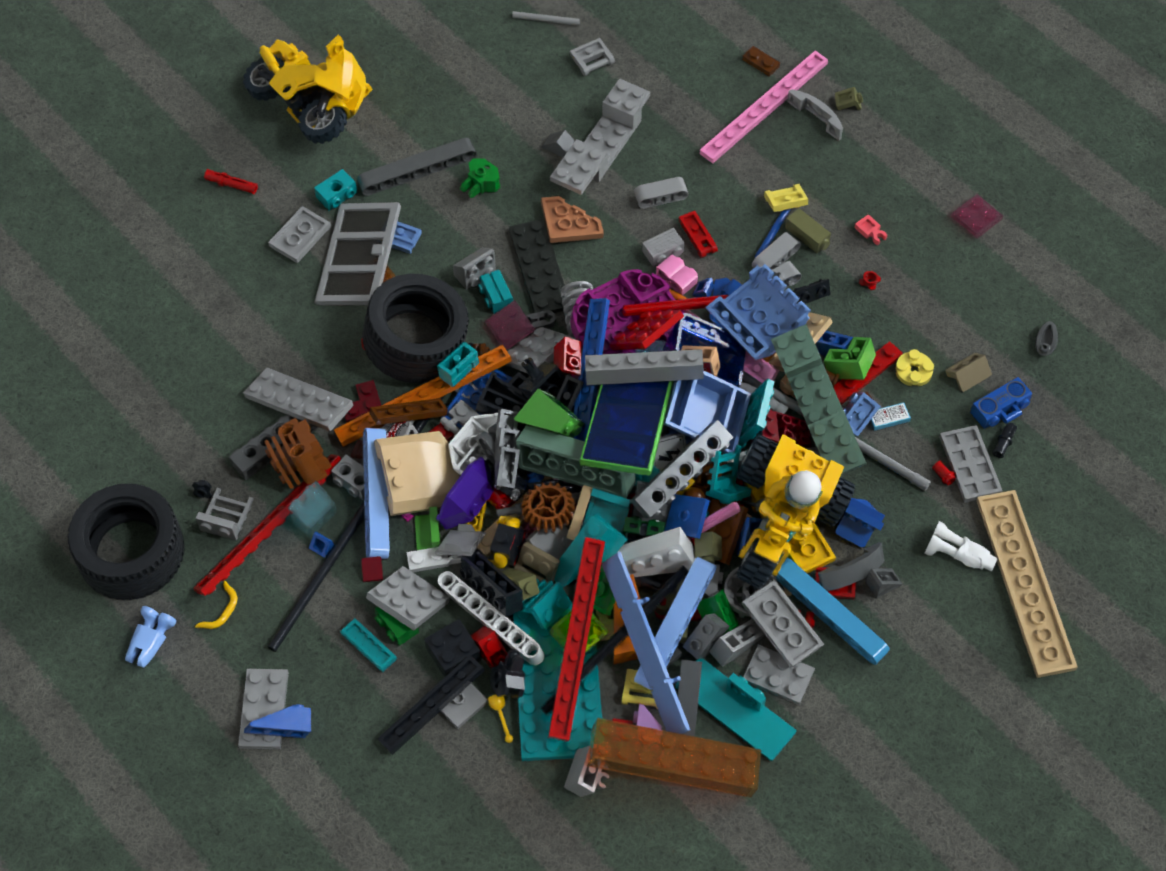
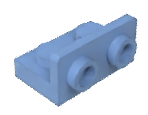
M864 392L853 393L848 400V405L842 408L855 436H859L881 407Z

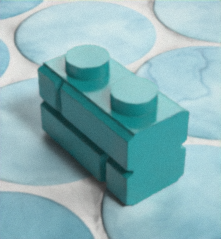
M500 270L479 277L480 284L477 286L480 294H484L486 297L484 301L487 309L491 308L493 314L514 307L513 297Z
M466 342L461 343L437 365L439 377L448 385L454 387L472 368L479 364L478 353Z

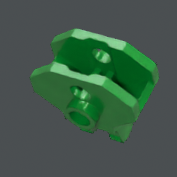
M473 158L468 163V178L460 186L462 192L472 187L468 196L474 198L479 192L483 194L484 192H496L500 189V176L496 166L486 159Z

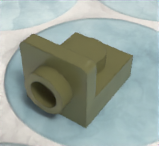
M855 87L836 92V107L838 110L856 106L858 110H861V103H863L862 94L858 93Z

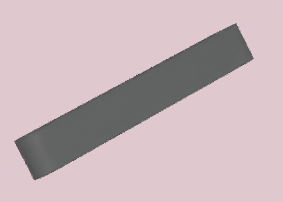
M462 138L363 172L357 177V182L363 194L369 196L470 161L477 156V152L469 138Z

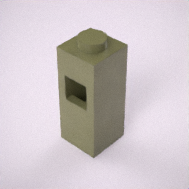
M798 208L787 217L785 229L814 252L818 253L828 248L831 233L804 211Z
M512 568L502 571L523 590V600L540 593L535 574Z

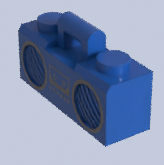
M1017 377L974 402L970 413L984 429L997 425L1000 422V418L1007 424L1022 415V411L1019 408L1024 409L1030 404L1032 392Z

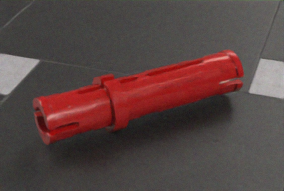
M207 169L204 174L205 180L218 183L219 186H229L254 195L258 189L257 183L232 177L225 172L220 173Z

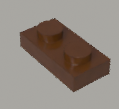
M752 46L742 58L743 61L769 77L780 67L779 61L755 46Z

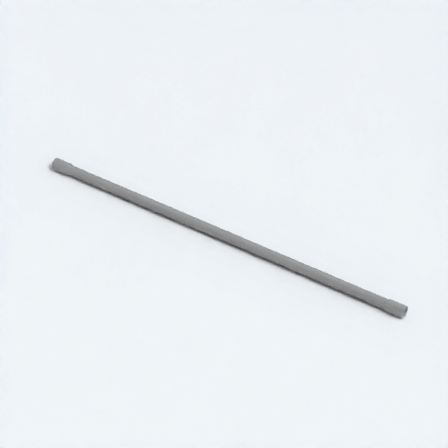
M697 342V346H704L701 343ZM718 354L722 368L756 388L759 387L760 381ZM773 387V397L778 402L783 403L803 416L797 401ZM856 438L861 452L906 478L924 491L928 489L931 484L930 480L911 471Z

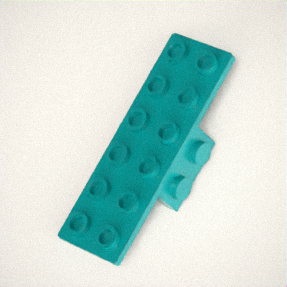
M703 658L697 659L696 661L702 662L698 706L769 761H773L796 734V729L764 706L766 697L763 692L758 688L754 689L744 677L733 673L728 678ZM679 681L675 684V688H677L678 690Z

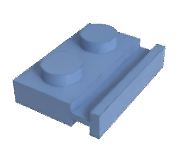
M387 222L385 223L382 231L386 230ZM397 222L391 247L411 254V250L415 247L422 234L421 229ZM377 240L378 243L382 244L383 240Z

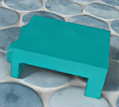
M593 488L592 498L582 528L593 515L599 514L622 534L625 517H628L632 503L629 499Z

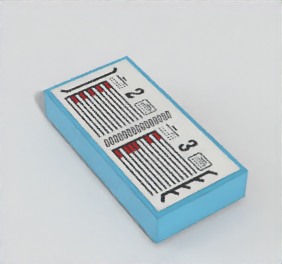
M900 403L878 409L870 422L875 431L910 422L911 417L905 403Z

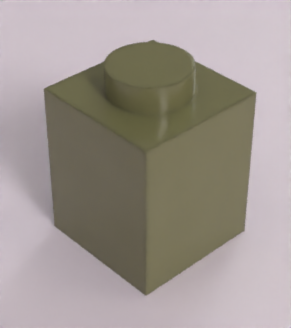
M713 531L701 533L700 539L695 538V558H702L712 564L716 560H722V536Z

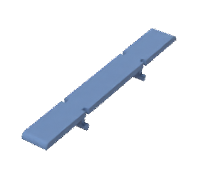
M618 552L604 561L602 567L617 606L623 610L620 613L649 688L654 689L651 693L668 737L674 740L690 730L673 684L681 680V678L677 676L668 679L670 676L642 608V605L648 602L649 598L638 599L622 554Z

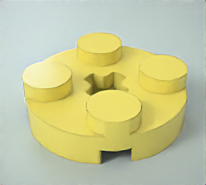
M914 349L902 354L898 358L895 368L896 375L905 385L923 386L931 380L934 364L928 356ZM911 366L918 367V372L916 370L911 371Z

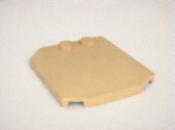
M440 431L381 438L374 441L377 458L381 460L389 494L386 498L390 516L429 511V507L436 506L437 509H441L446 495L459 479V474L452 467L448 448L449 443Z

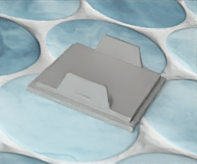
M458 524V530H450L435 551V554L472 556L486 535V532L475 531L471 524Z

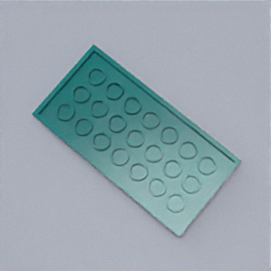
M572 605L546 630L540 628L532 613L520 611L513 613L514 624L534 639L545 655L544 660L538 665H531L524 659L522 668L525 673V691L523 696L518 698L522 761L574 758L576 750L587 746H592L605 754L597 665V668L594 667L592 669L593 672L590 671L591 674H587L588 677L585 676L586 679L584 681L581 680L582 683L580 682L570 740L568 742L548 738L552 711H550L551 714L549 713L546 716L540 709L557 690ZM594 609L592 612L587 645H590L594 642V640H590V638L594 636ZM518 639L515 644L520 643L522 639ZM596 642L586 649L583 664L587 663L586 661L593 654H596ZM537 650L532 651L530 656L534 655Z

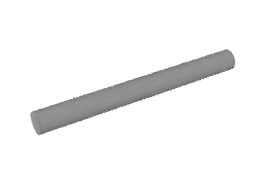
M515 11L512 13V18L577 26L580 23V19Z

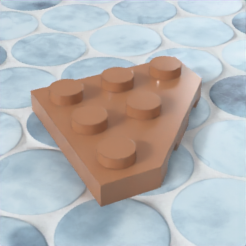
M559 196L541 198L550 243L603 238L604 232L600 219L595 216L593 218L585 214L586 211L575 205L567 204L565 199Z

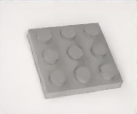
M544 327L538 328L531 336L523 339L514 349L507 351L511 356L512 362L506 365L527 373L521 365L522 362L527 364L524 361L525 359L532 358L537 367L544 361L552 363L554 359V346L564 337L574 338Z
M402 566L367 593L366 599L412 630H415L447 605L450 597Z

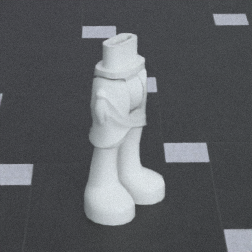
M940 521L924 553L932 556L937 551H940L963 562L968 567L980 568L981 570L985 568L989 571L993 570L997 561V557L990 555V551L970 541L966 536L961 538L947 529L946 525ZM941 539L947 540V541H949V542H951V543H953V544L959 546L960 548L958 549V548H956V547H954V546H952V545H950V544L944 542V541L941 540Z

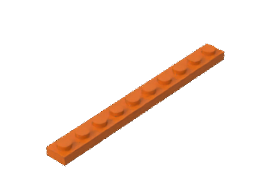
M502 344L479 356V364L472 368L454 387H451L440 377H437L383 405L441 398L492 372V370L494 371L512 362L511 356ZM369 412L334 429V432L344 447L362 438L365 428L379 429L384 425H376Z

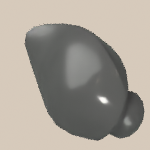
M1052 321L1046 322L1036 336V350L1043 356L1052 354L1057 347L1058 333Z

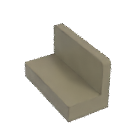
M973 353L945 370L948 377L956 379L962 392L992 375L986 356L978 353Z

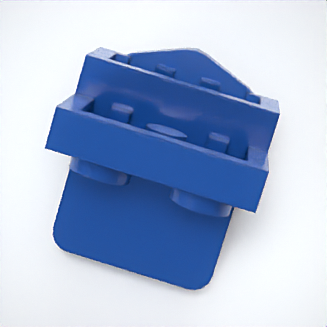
M851 498L847 509L838 522L835 533L860 547H865L875 528L881 531L884 525L882 520L885 515L878 512L867 500Z

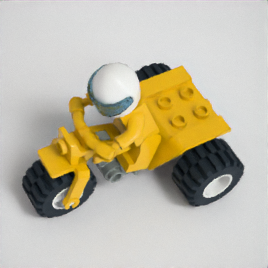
M758 435L750 445L737 471L738 479L757 489L765 483V500L760 504L759 512L764 517L767 516V519L763 518L759 528L754 530L738 557L742 558V561L737 571V578L758 589L766 584L771 574L777 576L782 564L788 557L791 547L786 541L789 538L790 532H797L798 535L807 536L812 533V523H815L816 520L832 528L843 516L855 489V484L840 477L844 466L833 460L828 461L818 456L813 451L799 446L795 443V440L785 435L781 436L778 444L762 435ZM806 516V524H800L802 518Z

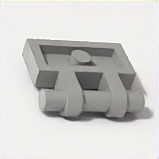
M460 400L448 412V416L452 419L448 420L444 416L441 418L440 423L444 425L445 430L457 435L460 431L456 426L457 423L464 426L472 416L479 414L464 401Z

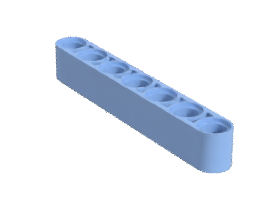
M365 428L363 432L366 558L380 556L381 559H388L390 549L389 513L386 498L388 490L382 463L377 458L374 445L376 439L386 438V430Z
M699 557L693 562L655 636V641L666 667L716 571V565ZM640 665L634 682L653 691V688H649Z

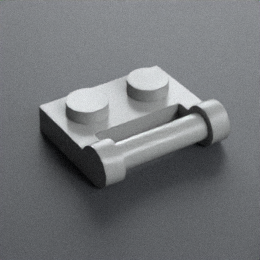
M600 38L570 51V56L580 68L583 76L589 75L591 71L602 66L615 63L613 55ZM602 56L605 57V58H603V59H601V60H599V61H597V62H594V63H592V64H590V65H588V66L586 65V63H588V62H590V61H593V60H595V59H597V58H600V57H602Z

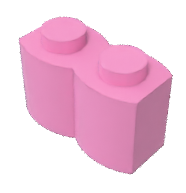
M670 255L656 267V275L664 279L670 288L681 295H684L697 284V272L693 268L685 266L680 257Z

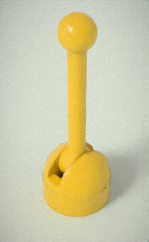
M492 695L487 699L492 709L498 711L506 735L505 741L511 743L513 737L509 734L502 708L505 705L504 696Z

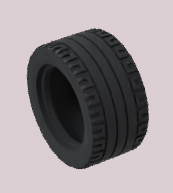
M404 274L388 279L381 286L377 287L368 303L362 335L366 355L377 369L396 380L408 383L429 382L439 377L437 365L461 343L465 342L469 325L467 307L455 289L433 276ZM417 313L433 320L442 330L443 336L431 343H410L396 336L389 328L387 322L399 314Z
M128 483L105 487L83 501L72 516V521H70L67 541L74 562L87 584L105 597L108 596V598H115L116 600H133L151 595L173 579L174 574L178 572V568L181 566L180 562L183 561L184 539L173 509L160 493L144 485ZM140 521L150 524L157 529L153 544L137 559L124 563H113L97 556L98 547L104 535L121 523Z

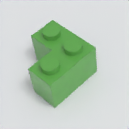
M853 337L848 349H829L824 359L826 370L834 374H840L838 379L864 380L876 356L872 339Z

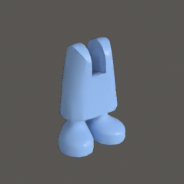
M142 606L140 610L145 622L144 625H137L125 657V661L133 663L140 650H142L137 665L143 668L151 661L165 641L166 636L164 633L166 630L174 627L177 622L172 616L165 613H160L159 615L158 612L147 606Z

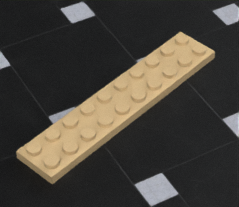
M1012 490L977 497L976 501L995 557H997V563L1036 677L1040 678L1075 671L1078 667L1016 491Z

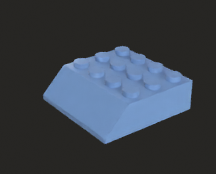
M705 371L704 379L676 380L673 382L663 424L691 438H695L711 422L719 420L733 436L729 441L730 446L723 453L733 452L736 449V445H738L751 393ZM708 439L707 445L713 447V442Z

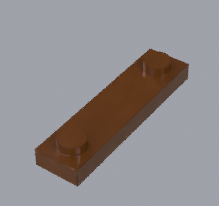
M441 398L370 407L369 414L376 425L447 416L448 409Z

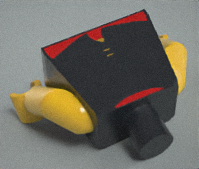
M510 515L500 516L496 522L499 525L490 547L494 560H489L498 569L504 568L506 565L515 566L526 534L525 530L518 529L520 527V520Z

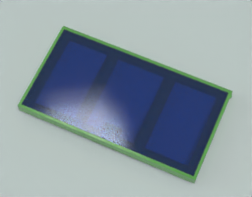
M674 381L601 384L581 454L580 465L647 476L651 475Z

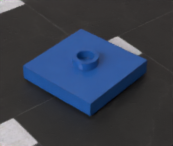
M674 494L676 498L672 501L665 531L681 527L687 537L700 539L710 500Z

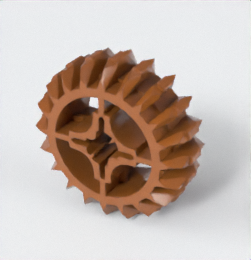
M550 481L548 485L542 482L541 487L534 485V490L528 489V495H524L521 507L525 522L529 523L531 528L536 527L538 532L544 529L545 533L552 529L554 533L556 531L555 528L562 530L563 524L568 526L569 520H572L573 513L575 512V501L572 498V494L567 492L565 486L560 488L559 483L553 486ZM540 500V503L533 509L534 505ZM564 505L562 511L557 514L556 512Z

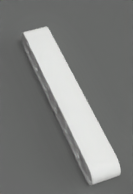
M449 571L439 575L438 584L446 595L482 625L494 630L500 640L511 649L517 650L520 656L529 664L538 665L544 660V652L534 639L496 610L495 607L456 575ZM476 604H480L479 607L473 609ZM494 615L491 620H487L488 617ZM504 627H508L506 631L501 632ZM518 639H522L520 643L515 644ZM537 650L534 655L530 656L532 651Z

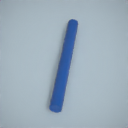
M791 209L781 211L757 251L755 258L771 244Z

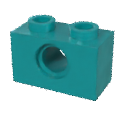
M343 169L314 187L316 198L328 211L337 208L343 201L352 198L357 193L356 182Z

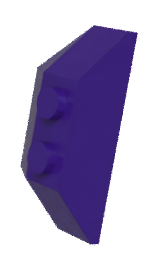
M479 457L478 460L470 463L446 495L440 513L436 517V520L443 529L447 530L458 526V524L471 522L479 514L485 502L491 497L494 491L491 484V470L484 458Z

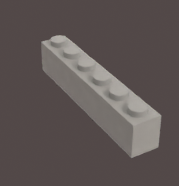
M699 349L585 355L587 385L704 379L703 351Z

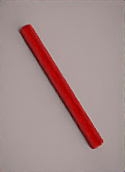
M719 295L723 299L728 297V295ZM719 296L623 305L622 313L623 316L641 315L646 311L706 308Z

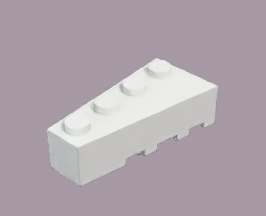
M681 527L624 544L618 551L622 554L629 575L633 574L634 577L673 573L681 569L682 565L689 571L696 559L695 547Z

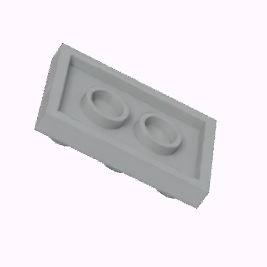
M302 206L268 242L269 247L298 263L330 229L331 223Z
M758 644L744 678L749 685L800 705L815 668L802 662L790 668L778 652Z

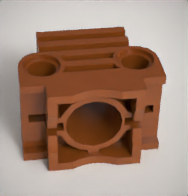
M294 418L278 429V435L283 443L282 447L275 436L271 438L277 448L276 450L272 448L268 440L264 441L268 448L265 450L267 456L273 458L270 462L277 473L281 472L280 480L283 484L287 483L290 489L294 488L289 475H292L297 485L301 484L295 473L296 471L300 473L306 484L316 483L328 476L325 470L332 466L327 457L323 455V449L314 434L311 433V428L306 419L298 422L297 418Z

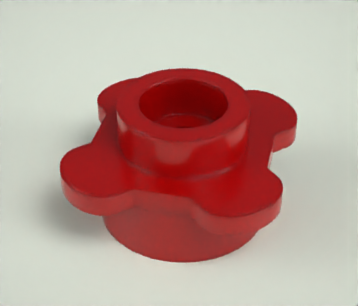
M866 271L863 278L859 280V284L868 287L870 290H875L876 284L881 281V278L873 271Z

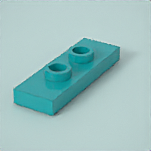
M356 618L340 631L341 635L382 673L397 660V656Z

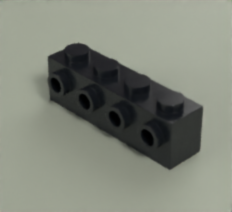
M478 550L474 551L472 556H461L460 575L462 579L466 580L473 589L477 590L485 600H488L496 610L500 611L505 617L522 610L523 590Z

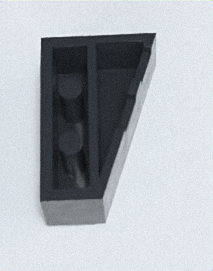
M492 370L477 402L475 411L483 415L498 413V409L519 412L528 400L520 393H516L510 387L511 385L503 382ZM518 422L517 429L523 431L526 425Z

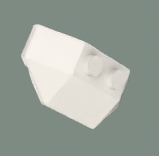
M498 413L472 416L448 444L452 467L458 474L461 475L467 466L473 461L478 460L479 457L484 458L486 461L487 457L478 445L476 437L484 431L488 433V428L497 424Z

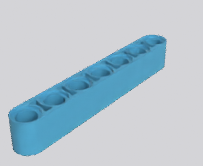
M788 557L786 558L777 576H774L776 580L871 664L876 665L890 651L889 646Z

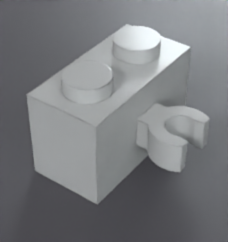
M592 746L576 750L564 788L580 797L594 793L596 788H606V785L601 783V778L604 780L608 779L609 775L601 771L607 755Z

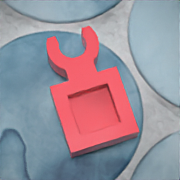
M869 214L855 223L854 228L866 239L872 237L873 243L876 245L880 244L878 237H881L883 240L887 238L886 232L880 230L881 225Z

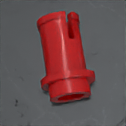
M938 461L933 465L932 470L942 479L943 484L951 485L956 480L955 473L951 472L942 461Z

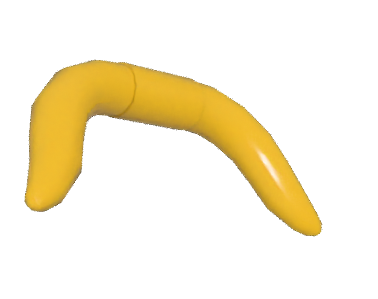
M226 581L223 582V586L230 596V601L223 613L216 621L198 623L195 626L196 628L215 629L222 626L230 617L237 605L238 597L236 591Z

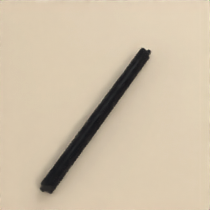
M682 565L681 569H678L673 574L674 576H671L666 581L667 583H664L659 588L660 590H657L652 595L653 597H650L649 601L643 604L642 608L645 615H650L649 612L651 610L654 611L653 608H657L656 605L658 603L661 604L660 601H664L663 598L666 599L668 597L667 594H671L670 591L673 592L675 590L674 587L676 588L678 584L682 583L681 580H685L689 572L685 566ZM625 624L613 634L614 636H611L604 643L605 645H602L595 652L596 654H593L586 661L587 663L583 664L581 683V680L584 681L586 679L585 676L588 677L587 674H591L590 671L593 672L592 669L594 667L597 668L596 665H600L599 662L602 663L601 660L603 658L606 659L605 656H609L608 653L611 654L613 652L612 649L614 650V647H618L617 644L619 642L622 643L621 640L623 641L624 637L627 638L628 631ZM556 692L540 708L546 716L549 713L551 714L550 711L553 712Z

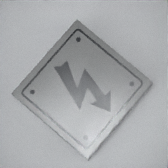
M678 432L660 437L653 466L661 471L686 447L685 434Z

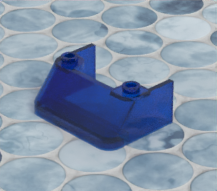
M684 313V317L674 325L663 347V351H680L682 346L716 347L720 361L717 377L740 387L746 350L726 329L692 314Z

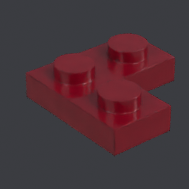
M374 380L356 384L360 400L352 402L354 406L345 415L347 423L369 412L370 407L381 406Z

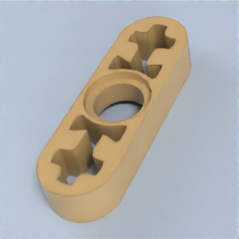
M583 485L568 530L567 539L574 540L579 534L593 487Z

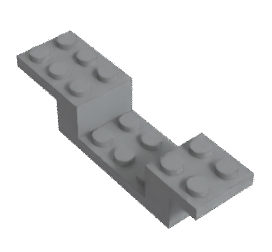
M619 78L603 101L601 119L584 142L576 139L550 176V181L580 195L583 194L592 179L599 182L640 124L642 107L650 97V91Z

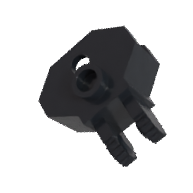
M512 649L508 651L504 662L500 661L499 665L492 667L490 684L498 697L506 696L509 692L512 699L522 697L525 691V673L522 670L524 659L517 650Z

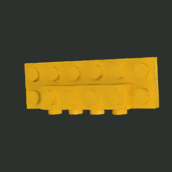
M744 482L745 487L752 489L751 502L756 503L760 499H765V483L757 489ZM751 506L753 512L757 513L755 507ZM806 516L802 518L800 524H806ZM812 523L813 531L811 534L802 536L796 533L788 542L791 547L788 558L794 561L806 573H810L816 570V568L823 567L836 560L835 554L815 523Z

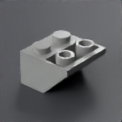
M482 247L453 265L454 276L466 290L477 286L481 275L496 271L495 252L492 248Z

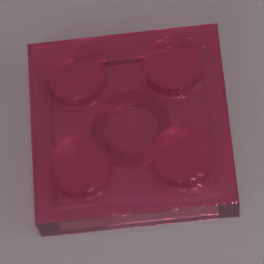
M978 194L955 210L951 216L977 239L1003 219V215Z
M515 300L485 321L499 344H503L506 350L535 330Z

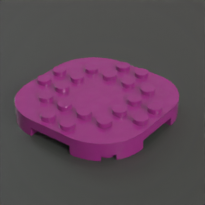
M638 269L623 271L617 278L593 290H590V288L585 290L576 300L570 317L572 333L576 340L582 341L583 349L590 299L607 298L610 300L603 355L680 351L682 346H697V338L699 337L695 320L692 316L688 318L685 312L681 310L684 317L646 349H611L609 344L614 340V337L624 332L630 323L640 319V315L623 316V305L675 300L669 292V284L664 279L654 273L651 275L642 273V270ZM637 382V383H618V384H616V385H619V386H622V387H629V386L633 385V387H634V386H636L637 384H639L640 382Z

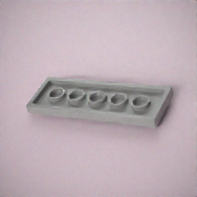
M266 368L243 392L247 399L297 419H306L308 423L329 432L354 406L350 399L270 368Z

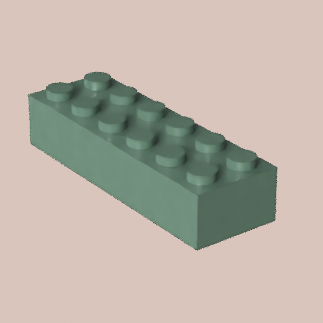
M528 425L525 426L517 438V449H520L518 462L521 469L579 486H590L623 498L628 497L635 485V473L580 465L585 441ZM595 444L593 446L590 458L634 464V455Z

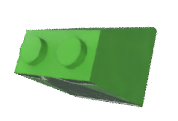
M539 388L514 418V420L524 425L571 438L579 435L582 431V426L585 424L553 395Z

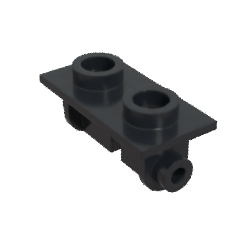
M819 279L807 287L794 288L793 292L799 298L797 304L800 301L806 304L831 295L829 279Z

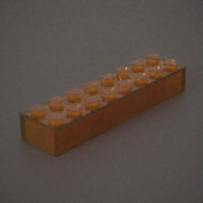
M597 718L592 726L587 766L752 797L758 790L761 749Z

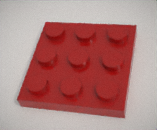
M672 309L667 311L657 310L655 312L646 311L639 316L640 319L630 323L624 332L617 334L609 345L612 350L646 349L682 319L684 315L681 310L672 311Z

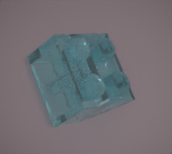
M315 481L312 485L305 488L303 494L298 499L296 498L291 502L289 512L293 525L311 539L314 532H318L337 513V508L331 497Z

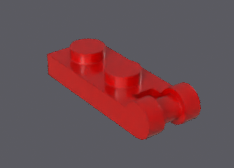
M695 210L679 217V223L693 243L700 258L706 257L708 253L718 252L716 243Z

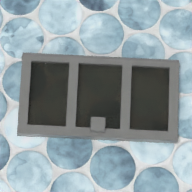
M399 202L340 204L314 302L316 305H368L373 292L383 283L401 209Z

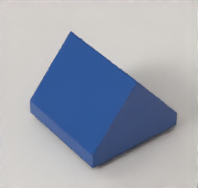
M707 278L699 281L693 297L711 296L714 289L713 279Z
M315 531L309 549L325 558L334 547V543Z

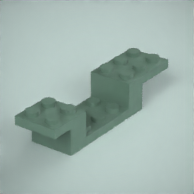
M807 324L772 338L773 346L820 456L828 461L833 460L844 466L842 474L866 465L865 458L829 379Z

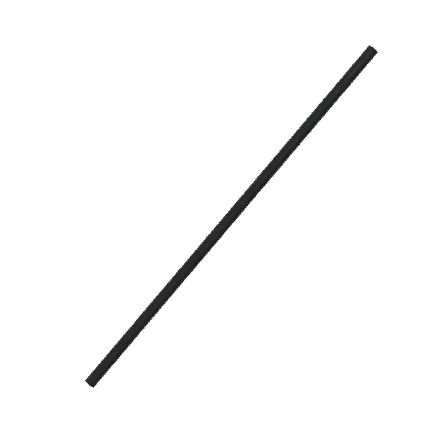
M430 418L417 420L414 427L418 434L422 432ZM364 502L267 646L270 650L274 652L278 650L365 518Z

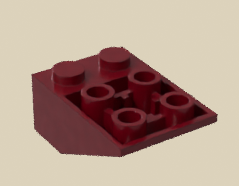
M770 410L766 415L765 420L767 424L764 430L759 431L754 437L755 439L758 435H762L778 444L781 436L785 435L795 440V443L803 448L812 447L810 430L805 420Z

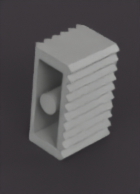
M671 228L642 242V252L652 266L661 264L670 255L680 256L684 252V241L676 230Z

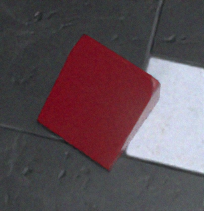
M381 557L362 558L363 582L383 580Z

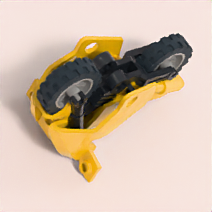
M337 35L326 46L328 52L326 62L320 63L317 66L311 65L308 56L302 50L298 52L294 44H287L285 41L277 39L270 48L264 45L260 47L261 58L251 63V66L246 69V74L244 73L243 76L245 88L254 99L256 98L259 101L264 99V101H267L270 98H276L277 95L283 98L288 105L287 112L298 123L300 130L307 140L315 144L317 142L324 144L326 141H332L334 137L337 138L339 133L344 131V125L347 124L346 120L357 113L363 99L373 90L366 83L365 74L353 54L344 49V41L340 35Z

